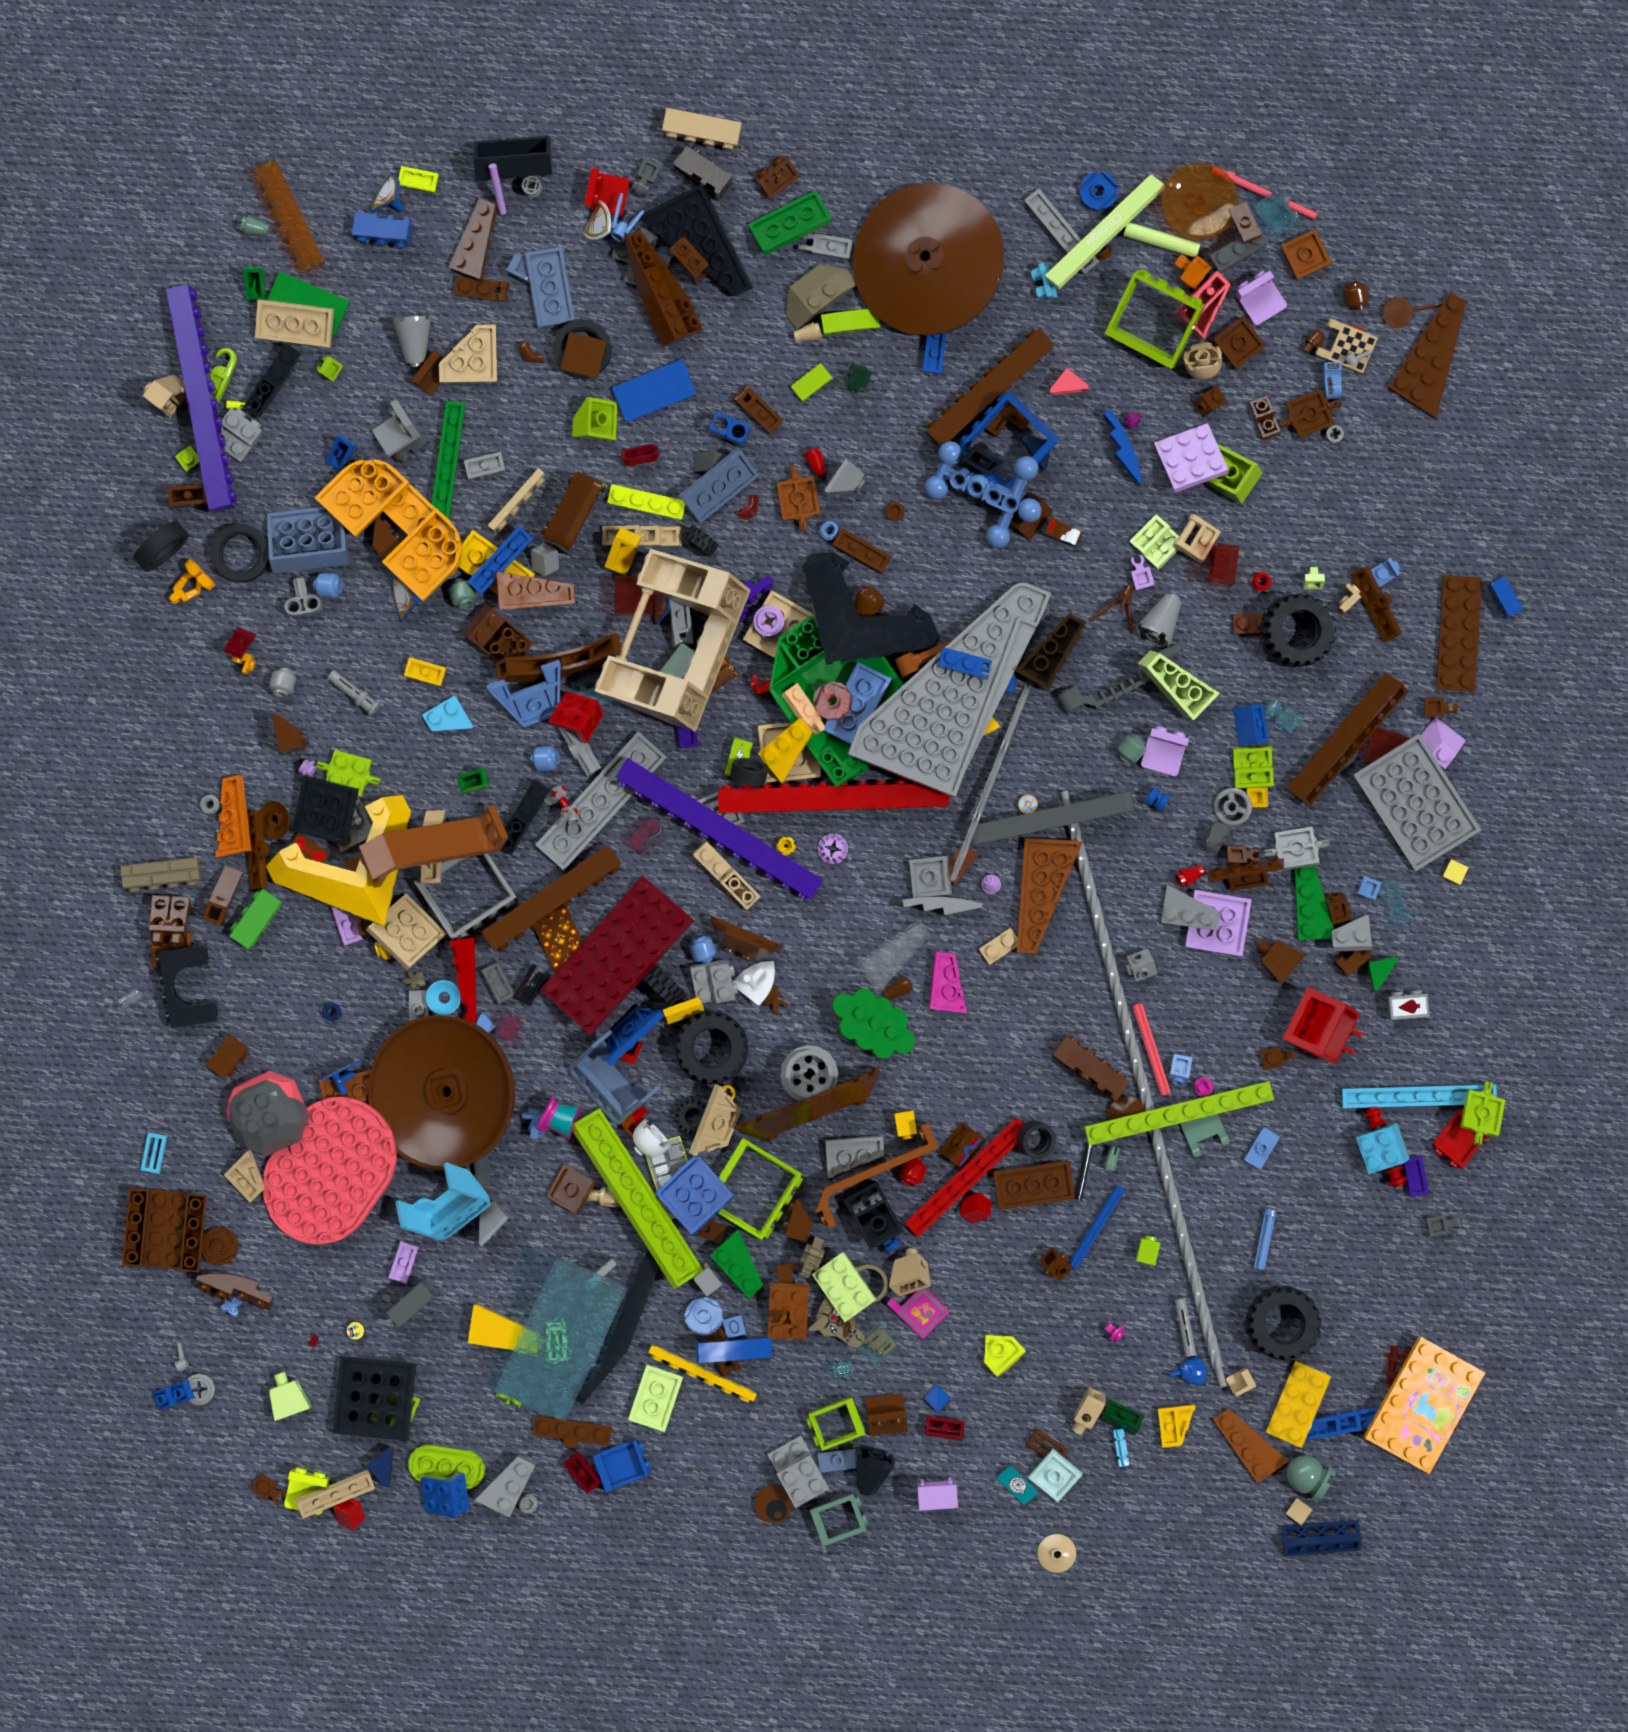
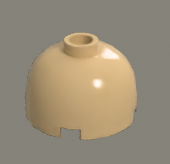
M1201 342L1190 347L1191 350L1188 352L1185 351L1184 365L1187 372L1193 378L1199 380L1210 379L1220 371L1222 352L1218 346L1216 348L1212 346V343Z

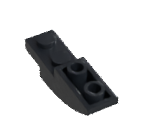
M284 343L266 374L262 375L243 408L260 418L293 372V367L302 353L289 344Z
M533 779L519 806L505 827L508 839L501 850L512 856L542 807L551 789L550 787Z

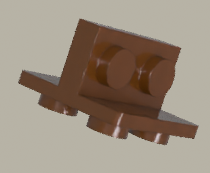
M903 1393L865 1398L870 1436L908 1431Z

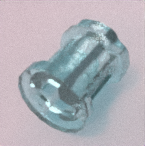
M848 1359V1362H832L834 1379H837L839 1376H854L851 1359Z

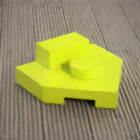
M986 1335L984 1363L996 1377H999L1004 1371L1006 1372L1026 1352L1012 1336Z

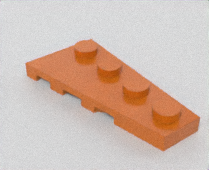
M237 775L223 778L220 802L222 804V812L219 814V822L221 824L220 833H217L219 845L218 851L216 850L215 853L217 858L251 851L243 776Z

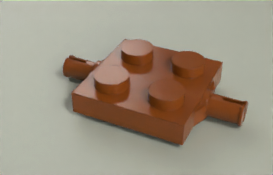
M793 466L789 467L791 478L787 481L777 482L783 521L798 520L800 531H803L802 524L804 525V531L808 530L806 519L810 516L821 515L814 476L807 478L799 477L797 466H794L795 474Z

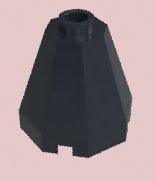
M863 1446L862 1450L860 1447H856V1487L860 1490L861 1494L870 1496L878 1491L894 1468V1455L889 1453V1456H886L885 1450L871 1446Z

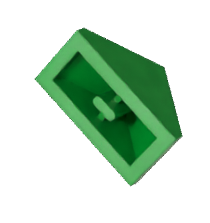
M243 267L246 301L266 300V271L264 268Z
M485 768L457 775L461 794L490 789Z
M1393 957L1366 963L1373 991L1377 992L1399 959Z

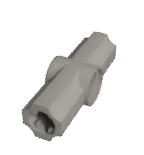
M558 726L568 743V748L574 758L580 763L585 774L589 776L601 769L591 751L590 745L580 742L575 731Z

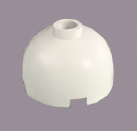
M644 1119L634 1130L633 1141L636 1145L634 1149L641 1156L645 1154L648 1157H658L665 1153L671 1145H666L667 1138L654 1124L651 1126L646 1124L648 1120Z

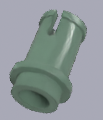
M1109 1146L1106 1161L1103 1162L1104 1169L1115 1171L1118 1168L1117 1161L1121 1151L1120 1148Z

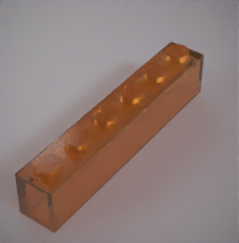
M275 158L255 167L254 169L257 174L254 175L258 186L262 184L265 190L262 194L266 202L270 201L273 207L270 211L274 219L278 218L281 223L278 228L282 236H287L289 240L286 244L290 253H295L297 257L294 261L299 271L303 269L304 273L307 274L326 265Z

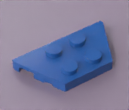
M635 1007L611 1030L613 1033L608 1036L609 1041L606 1050L609 1052V1056L605 1058L606 1063L612 1066L622 1055L631 1050L637 1041L646 1036L649 1030L665 1015L660 1010L653 1012L649 1008Z

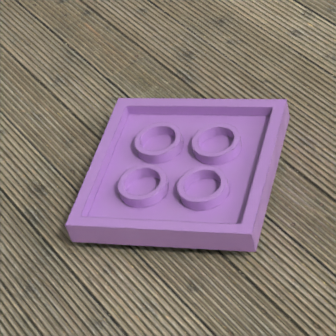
M1208 423L1154 442L1155 449L1175 493L1229 473Z
M1194 890V899L1220 911L1218 931L1188 927L1185 947L1242 956L1252 899Z

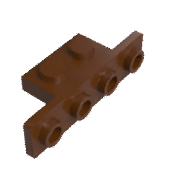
M1275 857L1263 862L1252 861L1245 865L1233 864L1227 868L1215 867L1208 871L1207 879L1208 882L1229 879L1231 891L1269 885L1267 872L1283 870L1284 858L1279 859Z

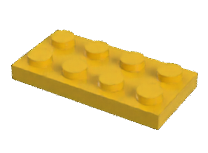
M472 530L462 544L463 553L459 568L473 576L498 547ZM516 560L504 571V573L528 577L535 576L533 572ZM495 581L489 589L497 594Z
M1295 1361L1266 1433L1303 1448L1332 1376Z

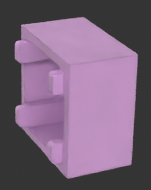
M948 1477V1481L924 1482L923 1479H920L921 1483H917L919 1511L958 1508L957 1485L955 1480H951V1477Z

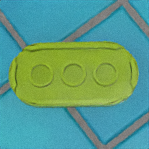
M426 1444L416 1448L409 1457L410 1461H408L409 1471L418 1482H421L423 1476L448 1479L460 1472L465 1473L466 1487L472 1489L483 1480L485 1475V1465L482 1458L475 1452Z

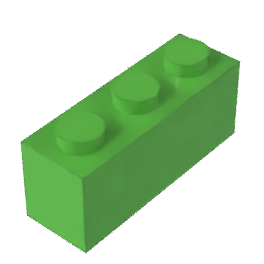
M265 889L258 890L254 894L252 905L250 907L246 906L241 913L243 917L240 922H235L230 929L232 932L230 937L250 950L284 903Z

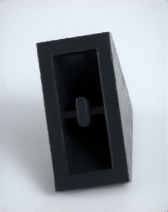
M982 441L975 444L962 458L964 462L989 476L1002 463Z

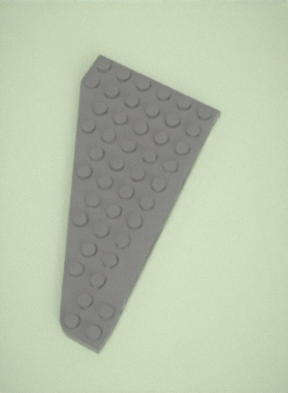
M1018 583L1012 586L945 647L991 660V665H983L989 667L990 672L982 671L983 674L989 676L988 680L937 667L941 654L939 652L857 727L847 755L955 798L963 775L1045 611L1051 593L1028 583Z

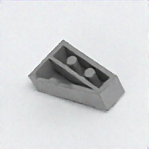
M519 1454L475 1501L510 1517L536 1462Z

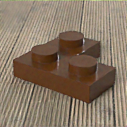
M1009 402L985 430L998 437L1006 423L1009 422L1024 432L1030 421Z

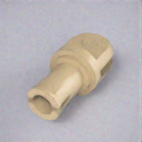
M608 1187L592 1190L587 1201L599 1202L601 1206H620Z

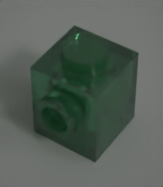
M852 362L843 383L847 386V390L857 394L858 391L864 393L873 372L867 367Z

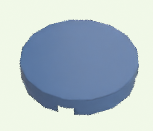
M701 1297L695 1299L687 1306L685 1311V1322L688 1328L693 1333L701 1336L710 1335L715 1332L723 1321V1311L719 1303L713 1298Z

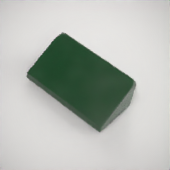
M1109 1399L1100 1421L1118 1429H1123L1125 1432L1135 1436L1140 1428L1144 1414Z

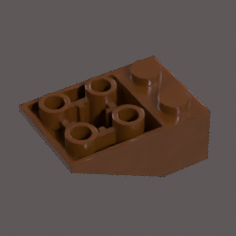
M487 603L462 631L467 638L496 662L505 657H522L533 644L531 640Z

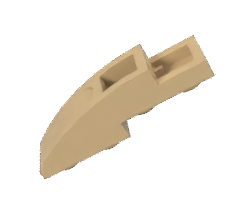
M426 811L423 826L445 823L446 811ZM442 862L421 865V884H441Z
M707 841L692 854L746 910L761 897Z

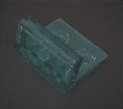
M1270 193L1252 206L1273 238H1276L1290 227H1299L1301 225L1299 215L1296 211L1291 210L1288 198L1281 193Z

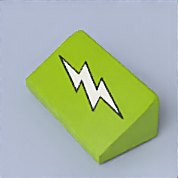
M734 738L725 771L726 776L731 777L732 762L735 759L750 757L753 743Z

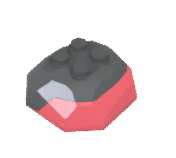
M267 1071L236 1086L232 1091L226 1110L240 1147L264 1157L299 1142L310 1116L295 1080L273 1071Z

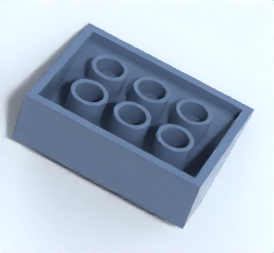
M324 507L267 514L269 562L273 573L349 564L346 528Z

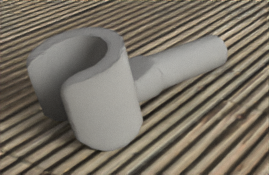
M1368 350L1357 356L1351 352L1344 357V360L1347 364L1354 365L1360 359L1371 355L1372 352Z
M177 1343L180 1360L175 1362V1366L178 1371H183L188 1367V1362L183 1355L182 1343Z

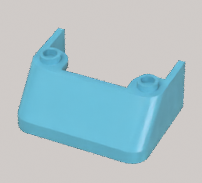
M446 1162L444 1169L449 1189L434 1201L421 1198L413 1205L399 1200L395 1202L400 1227L437 1240L447 1239L490 1206L489 1195L469 1170Z

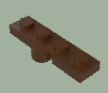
M1369 565L1350 574L1356 587L1361 592L1360 595L1384 643L1401 635L1402 632L1389 608L1392 598L1389 593L1381 592Z
M262 811L248 812L251 851L247 852L250 889L267 888L266 856L269 854V845L264 839Z
M536 1415L533 1435L563 1439L564 1445L568 1448L576 1447L578 1442L609 1446L612 1426Z

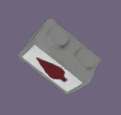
M1422 990L1410 991L1411 995L1403 996V992L1391 993L1392 997H1387L1389 1020L1430 1017L1428 994H1422Z

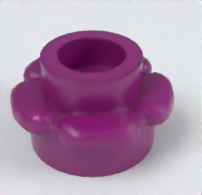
M1129 413L1124 418L1126 421L1124 426H1128L1129 429L1135 427L1141 421V418L1138 416L1139 413Z

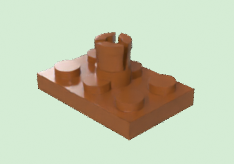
M770 1282L768 1338L806 1340L809 1284Z

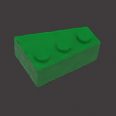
M738 1229L710 1254V1257L742 1292L750 1298L763 1286V1282Z

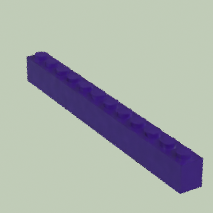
M189 284L166 289L208 509L214 513L236 508L237 495L232 489L234 479L228 468V465H230L229 456L225 453L226 439L222 435L221 428H223L221 417H218L217 412L219 410V403L214 396L216 387L210 376L212 367L207 360L209 351L203 340L205 331L200 324L199 318L202 316L200 308L196 304V300H198L197 291Z
M628 757L615 778L618 779L617 783L624 788L630 786L635 789L633 792L635 795L642 799L644 796L651 799L649 802L651 805L658 809L661 806L667 809V815L674 819L677 816L683 819L682 824L690 829L693 826L699 829L698 834L706 839H709V837L715 839V844L720 848L725 849L727 847L731 849V854L740 860L742 857L749 861L747 864L756 870L758 867L765 871L764 875L772 880L774 878L781 881L780 885L790 890L792 887L798 891L796 895L805 901L807 898H813L823 882V879Z

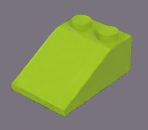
M1217 444L1229 473L1205 483L1226 497L1242 504L1262 475V471L1257 463Z

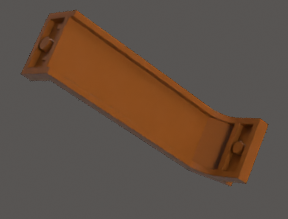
M495 805L486 808L481 817L382 833L359 846L361 850L360 860L366 868L368 880L371 881L373 888L381 887L388 874L398 869L500 852L508 839V835Z
M926 1122L920 1125L921 1129L918 1130L922 1141H927L926 1144L825 1186L815 1213L823 1212L820 1214L824 1226L828 1225L829 1228L837 1225L828 1205V1200L833 1193L938 1149L929 1124Z

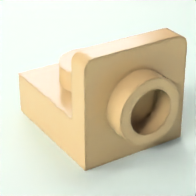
M1348 583L1344 587L1351 597L1346 595L1339 602L1341 606L1338 610L1342 614L1361 598L1359 595L1361 592L1354 584L1350 585Z

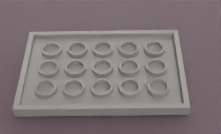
M1419 733L1353 774L1415 871L1482 831Z

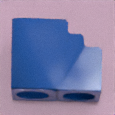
M716 412L709 428V433L737 446L745 447L750 435V425ZM718 417H723L727 420L728 425L724 430H717L714 426V421ZM739 424L745 428L743 437L736 438L732 435V428L735 425Z

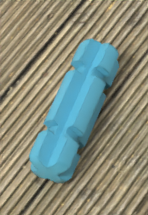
M1123 1429L1113 1430V1438H1116V1441H1114L1116 1456H1119V1459H1117L1119 1467L1129 1465V1458L1126 1457L1128 1452L1126 1440L1123 1439L1125 1437Z

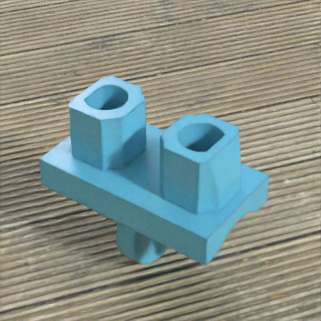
M1044 262L1038 264L1039 267L1031 271L1034 281L1043 279L1044 286L1036 288L1038 298L1049 297L1053 299L1058 297L1055 286L1045 278V275L1050 271L1049 264Z

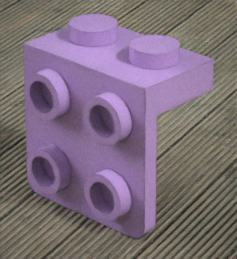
M1262 271L1254 277L1255 280L1251 283L1248 281L1238 286L1239 290L1235 294L1254 325L1263 323L1284 310L1287 306L1272 281L1274 276L1271 271L1267 273Z
M1156 726L1155 729L1152 728L1148 736L1141 766L1171 776L1178 775L1189 738L1185 737L1186 734L1176 731L1174 734L1168 733L1167 729Z

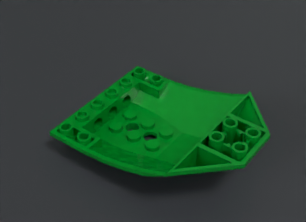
M809 616L778 638L769 691L790 723L793 724L798 718L784 700L782 694L798 683L819 713L820 720L825 726L857 662L892 679L878 708L904 684L885 657L862 658L850 662L835 661L833 664L826 665V655L821 647L819 629H817L814 616ZM821 731L816 735L813 733L806 744L836 787L873 767L871 764L848 756L851 744L825 731Z

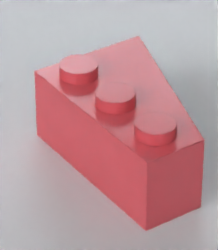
M1218 271L1212 272L1190 295V297H1198L1202 300L1201 303L1205 304L1192 332L1199 340L1205 339L1216 312L1231 285ZM1182 303L1173 314L1188 327L1196 309Z

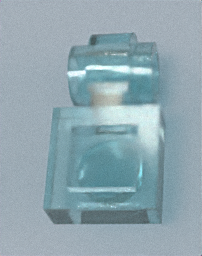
M1276 699L1269 701L1265 706L1264 712L1272 718L1279 716L1275 723L1290 734L1302 718L1288 706L1282 711V704Z

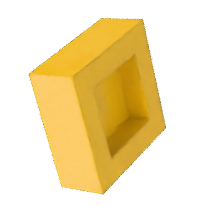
M1268 787L1247 788V795L1251 800L1252 807H1268Z

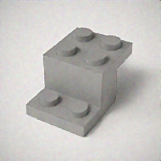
M801 1435L767 1454L795 1508L829 1490L814 1457Z

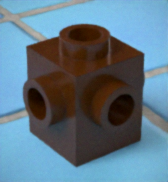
M1053 1247L1039 1259L1045 1267L1044 1272L1050 1278L1056 1277L1059 1281L1074 1268L1069 1263L1070 1257L1063 1251L1059 1253Z

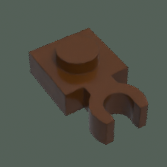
M1227 846L1225 849L1227 866L1233 864L1245 865L1247 862L1260 861V858L1253 857L1258 856V849L1246 851V846Z
M773 985L763 1003L766 1006L772 1003L774 1012L779 1015L780 1012L777 1010V1006L779 1004L784 1005L785 1008L788 1006L786 1002L778 999L781 993Z
M261 1473L251 1488L252 1491L265 1500L271 1496L273 1502L277 1505L281 1504L277 1499V1495L282 1494L284 1497L287 1495L284 1490L275 1489L278 1483L264 1473Z

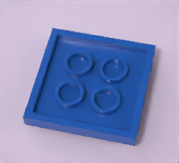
M699 1154L693 1156L655 1193L693 1236L735 1197L733 1192Z

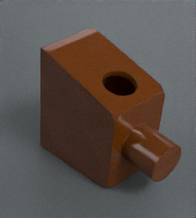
M1262 939L1256 946L1264 954L1259 960L1260 963L1280 984H1283L1305 956L1303 953L1279 940H1275L1270 945Z

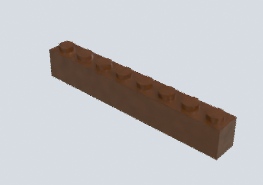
M1040 328L1036 331L1032 329L1025 336L1027 339L1022 344L1018 342L1011 349L1013 352L1008 357L1004 355L998 360L997 363L999 365L995 369H988L983 374L984 379L980 382L975 381L969 387L970 391L966 395L962 393L955 400L956 404L952 408L948 406L941 412L942 417L939 420L934 419L927 425V435L939 448L943 443L952 441L1054 348L1055 344Z
M1385 673L1377 681V684L1371 691L1365 695L1364 699L1352 710V713L1346 720L1340 724L1333 735L1327 739V742L1290 782L1287 790L1293 797L1308 808L1313 804L1407 695L1408 690L1400 681L1388 673Z
M605 846L481 932L494 952L497 950L502 952L509 947L508 943L513 939L518 941L525 936L524 932L529 928L534 930L540 926L541 923L539 921L545 917L547 920L557 914L555 910L561 906L563 909L573 903L571 899L577 895L580 898L589 892L587 888L591 885L596 887L604 881L603 877L607 874L612 876L620 870L621 862L610 846Z

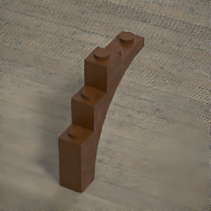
M612 633L591 644L567 651L537 656L505 657L496 663L498 680L505 679L506 682L538 683L545 679L541 666L557 660L560 661V677L566 678L576 671L597 672L602 668L608 656L614 657L622 652L619 634Z

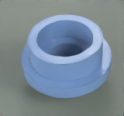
M826 521L821 525L820 535L825 540H833L838 536L839 528L836 523ZM826 528H832V534H827Z

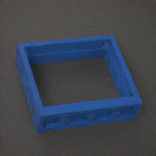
M1010 392L1008 394L1003 393L996 400L998 404L994 408L990 407L984 413L985 418L983 421H977L971 428L973 430L969 436L967 434L964 435L959 441L962 455L965 456L971 449L969 446L1009 402L1048 439L1032 457L1037 461V464L1042 461L1061 439L1015 394ZM980 471L990 482H994L993 484H1000L1009 489H1012L1017 477L1015 475L1007 484L995 471L990 476Z

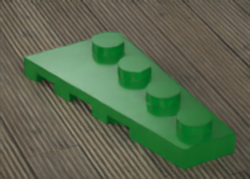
M1315 865L1294 869L1298 940L1331 939V932L1334 930Z

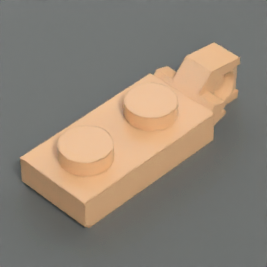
M798 683L782 694V697L798 719L802 717L814 735L825 729L823 722L820 720L819 713Z

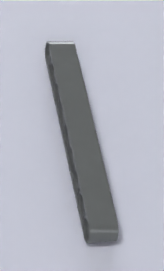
M1132 791L978 824L970 846L1135 811ZM970 826L964 828L966 835Z

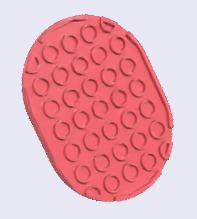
M348 1097L327 1098L310 1105L307 1108L310 1116L301 1140L272 1154L265 1166L263 1173L265 1189L262 1193L270 1217L285 1234L304 1243L328 1244L344 1239L356 1231L389 1186L395 1172L397 1148L389 1124L369 1104Z

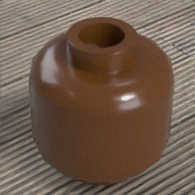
M1360 281L1346 284V288L1342 291L1346 306L1349 308L1354 307V310L1365 308V303L1370 300L1366 285L1360 283Z

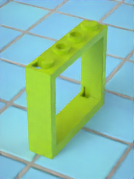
M1137 270L1134 272L1104 334L1172 369L1176 366L1205 304L1201 303L1202 300L1198 297L1186 295L1185 291L1178 287H1170L1167 281L1151 277V273L1148 271ZM1139 280L1196 309L1174 355L1117 327Z
M742 1138L719 1176L724 1183L746 1147L794 1175L761 1231L724 1209L718 1212L721 1216L762 1240L764 1237H769L773 1230L770 1227L774 1220L778 1222L783 1214V1211H781L782 1206L789 1204L793 1197L790 1193L794 1187L798 1189L803 1178H801V1172Z

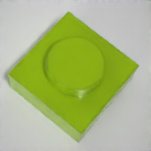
M191 445L175 456L186 472H189L200 463L199 457Z

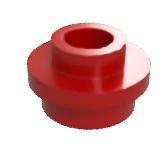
M1265 572L1257 573L1252 579V585L1258 591H1266L1271 586V577ZM1264 579L1265 584L1259 585L1258 580Z

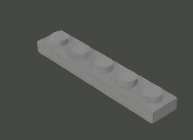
M1037 189L1024 200L1025 204L1066 254L1081 241L1079 236L1040 189ZM1095 256L1092 257L1080 271L1085 275L1099 263L1098 259Z

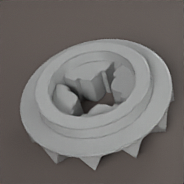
M196 1374L187 1379L192 1389L198 1387L199 1382L201 1387L207 1388L205 1391H202L201 1398L198 1391L194 1390L195 1398L188 1400L195 1405H203L212 1399L215 1392L212 1379L203 1374Z

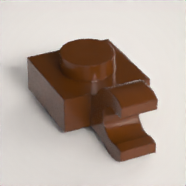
M1444 698L1424 699V718H1444V712L1456 714L1458 711V703H1444Z
M1280 1047L1261 1050L1264 1069L1284 1066L1283 1060L1296 1058L1295 1051L1281 1053Z

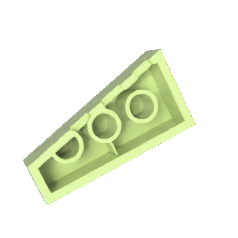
M1150 650L1138 663L1139 667L1185 718L1195 720L1220 694L1160 653Z

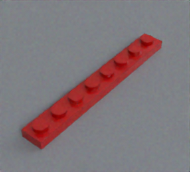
M1017 1117L905 1222L917 1237L1017 1144L1018 1133L1021 1127L1024 1126Z

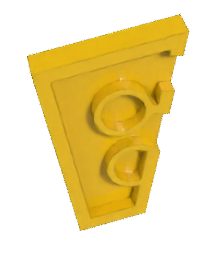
M802 717L758 753L781 783L785 782L788 773L793 768L798 756L813 734V731Z

